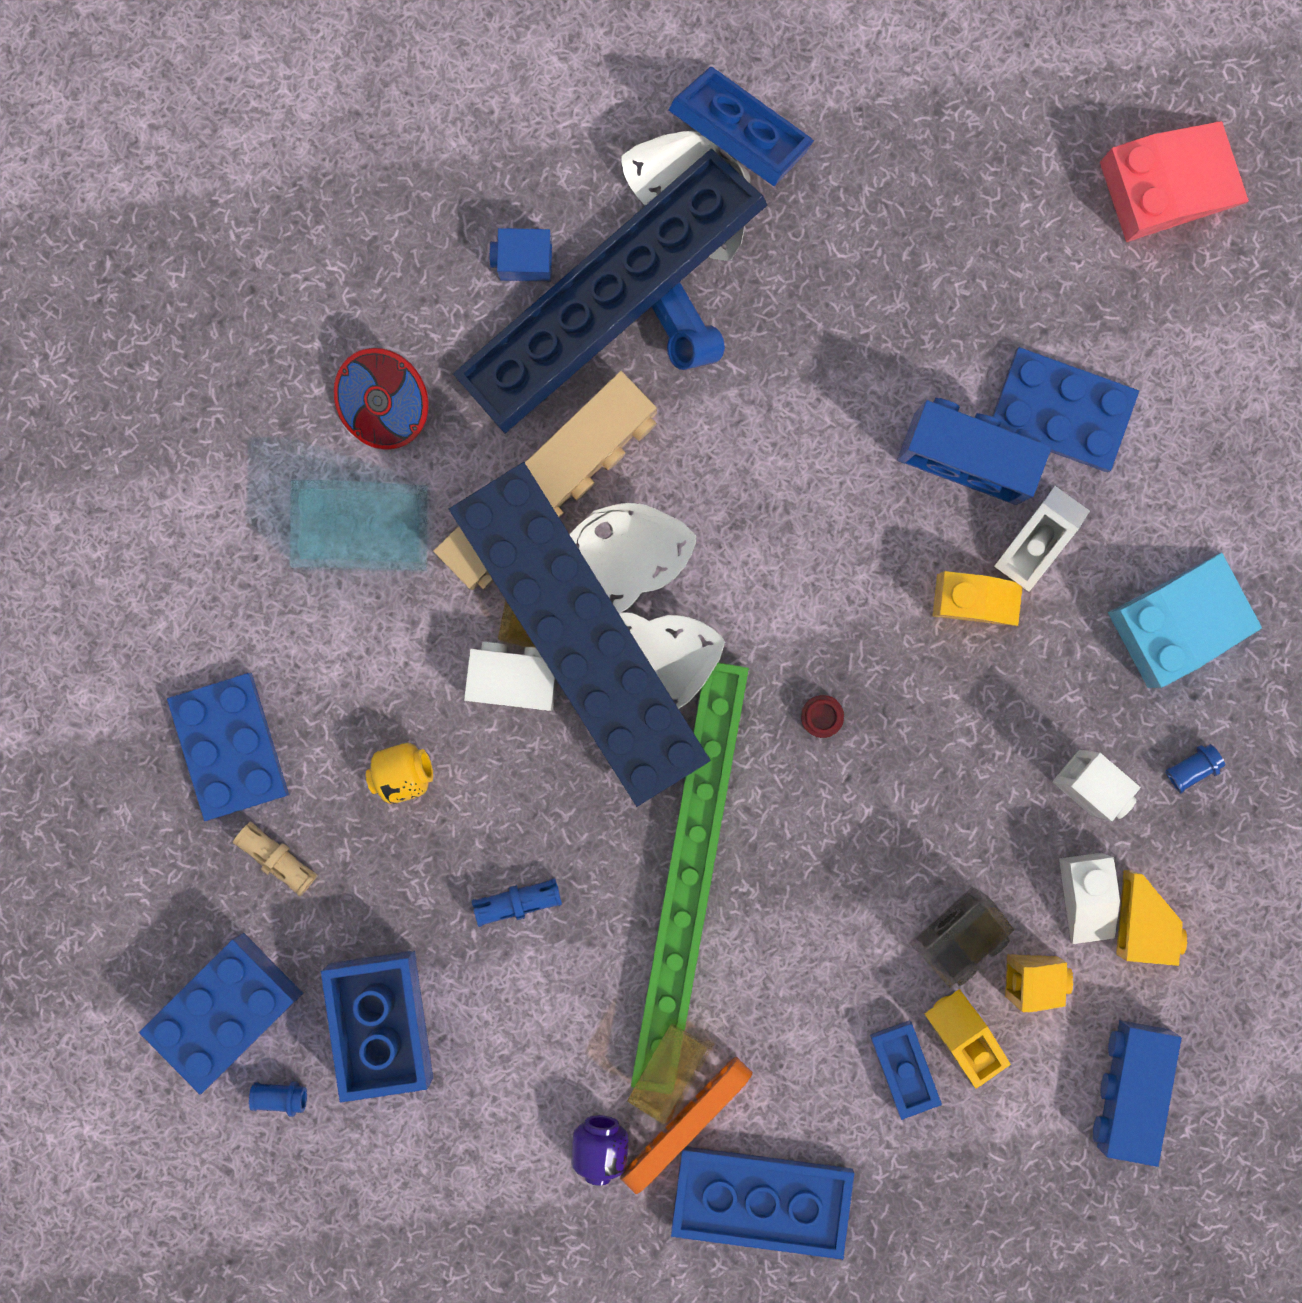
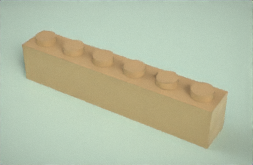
M622 371L611 379L525 462L559 518L564 514L560 507L571 496L577 501L592 488L595 482L591 477L602 466L609 471L624 457L626 453L622 447L630 439L635 437L640 441L657 424L652 419L657 414V407ZM459 526L433 550L469 589L474 590L480 586L485 590L494 582Z

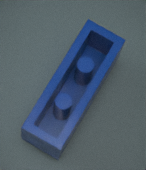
M1119 1020L1118 1031L1113 1030L1110 1034L1108 1053L1109 1056L1113 1057L1110 1074L1105 1073L1103 1075L1100 1088L1101 1098L1105 1099L1102 1116L1096 1117L1093 1126V1140L1097 1142V1148L1107 1158L1159 1167L1182 1039L1181 1036L1170 1029Z

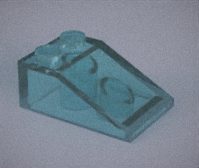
M291 480V568L300 571H427V485L339 480Z

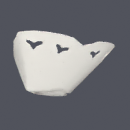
M696 130L663 135L634 146L621 156V163L630 188L644 205H647L657 196L655 192H650L649 188L661 186L662 192L711 148L718 155H720L717 145ZM731 155L729 156L732 160L724 159L750 183V175L742 163ZM633 160L644 163L640 176L637 174V166L633 164ZM745 226L725 242L726 250L720 246L709 258L724 261L732 260L742 243Z
M636 503L616 504L594 510L589 517L578 524L570 533L575 544L578 543L580 545L578 549L608 597L610 598L611 594L623 595V598L613 601V605L618 613L628 609L641 593L660 589L676 578L686 566L696 544V535L682 521L655 508ZM628 511H633V515H629ZM603 522H608L612 527V535L607 539H602L595 534V528ZM686 540V544L682 546L681 554L678 556L677 543H682ZM657 566H660L662 568H668L666 571H660L659 574L655 578H653Z
M619 613L626 626L632 627L630 629L631 634L673 701H678L676 704L678 709L690 702L705 684L720 660L725 644L722 636L701 621L685 616L666 615L649 621L633 613ZM670 628L674 631L683 629V632L679 633L677 638H674L666 629ZM698 635H702L706 641L713 642V645L703 647Z

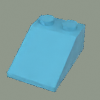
M1219 553L1108 612L1147 688H1162L1176 681L1262 629L1223 553Z

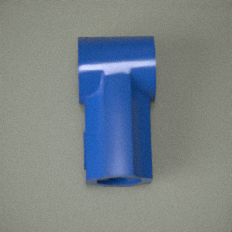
M679 282L652 306L669 337L667 344L669 359L680 370L714 364L720 361L724 354L725 346L722 334L716 327L704 325Z

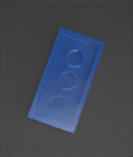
M686 1146L681 1151L671 1237L843 1260L854 1181L853 1168Z

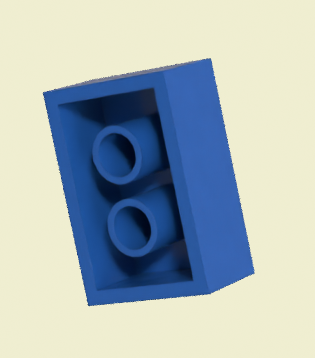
M935 398L934 402L926 400L914 413L897 461L1013 505H1018L1034 497L1052 449L1051 446L1041 443L1042 437L1024 429H1017L1016 433L1000 427L1001 421L989 415L977 413L974 418L958 412L959 405L942 398Z
M242 933L232 939L138 1033L201 1095L304 993L245 933Z
M415 950L328 964L321 970L339 1102L427 1090L433 1080V1071Z

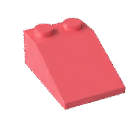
M1222 121L1152 134L1111 148L1100 161L1126 242L1249 202Z

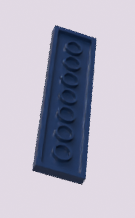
M711 148L458 368L453 375L506 434L768 206L764 196Z
M522 462L448 508L636 807L711 761L525 462Z

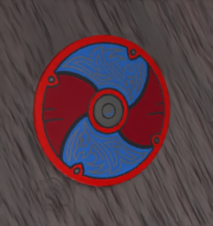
M367 348L348 357L337 372L334 382L336 410L347 430L361 442L377 449L391 450L409 444L420 434L428 416V394L420 374L404 357L383 348Z

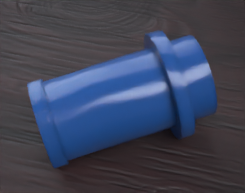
M1212 744L1206 747L1200 745L1197 747V753L1174 767L1166 769L1165 773L1174 788L1181 794L1185 789L1210 774L1214 776L1219 775V769L1225 766V762Z
M292 1081L290 1085L254 1082V1085L251 1086L249 1094V1108L251 1111L287 1112L289 1117H294L296 1113H303L306 1108L307 1088L299 1086L297 1081Z

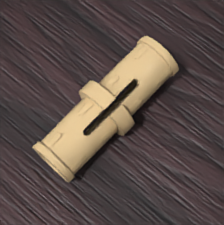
M252 821L239 832L233 841V844L248 853L255 861L262 865L261 870L265 874L269 875L272 873L297 893L299 897L305 893L318 876V874L303 865L296 857L289 853L290 848L284 843L279 845L254 825Z

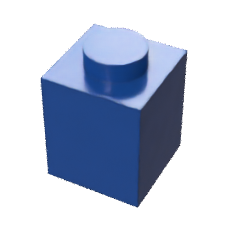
M498 228V242H490V268H497L500 281L551 282L552 236L550 229Z

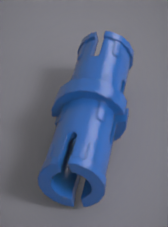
M553 878L549 881L518 888L517 885L510 886L507 892L477 900L473 899L472 905L477 925L481 927L485 924L516 917L517 920L524 919L527 913L557 905L561 906L562 902L556 878Z

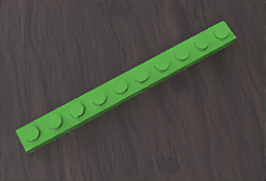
M717 663L701 688L693 733L711 761L685 777L631 1080V1087L674 1094L749 668Z

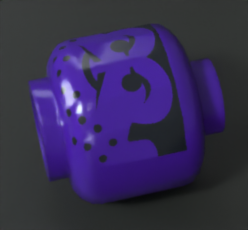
M605 1115L588 1117L573 1132L572 1168L578 1175L584 1177L587 1183L592 1185H606L611 1179L622 1175L627 1167L629 1142L627 1131L619 1125L615 1118Z

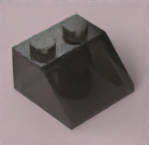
M972 886L909 944L939 978L951 988L955 983L961 986L969 981L978 971L975 965L989 954L990 957H993L1000 953L1009 944L1010 939L1008 936L1014 931V928L989 896Z

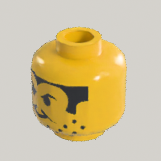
M406 742L374 753L370 769L366 770L365 777L371 793H378L383 801L389 804H396L425 794L428 783L433 781V767L424 749L419 750L415 745Z

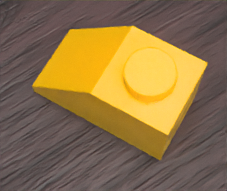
M948 571L937 574L932 617L1018 626L1022 586L1014 581L990 576Z
M1124 870L1116 955L1126 961L1179 966L1180 955L1185 953L1187 947V933L1185 929H1182L1183 922L1143 874L1133 870Z
M1007 954L1005 997L1022 1012H1036L1066 1006V994H1071L1073 990V972L1071 968H1067L1066 961L1058 956Z
M960 989L950 996L942 997L934 1004L933 1008L924 1013L975 1089L1011 1065L986 1023Z

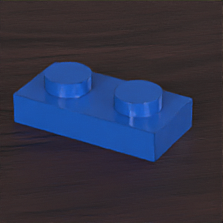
M908 1020L870 1034L901 1120L941 1106V1100L912 1022Z

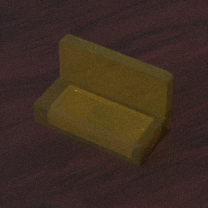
M671 1024L627 1102L663 1125L675 1116L715 1044L708 1039L702 1042L675 1024Z

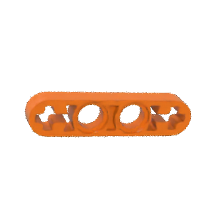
M738 1057L731 1059L695 1096L697 1101L694 1103L691 1100L665 1127L668 1131L666 1133L661 1131L626 1167L620 1179L635 1194L643 1191L749 1081L753 1072Z

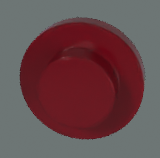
M827 695L814 696L804 704L801 711V722L809 734L818 738L831 737L841 729L844 722V711L841 704L833 697Z

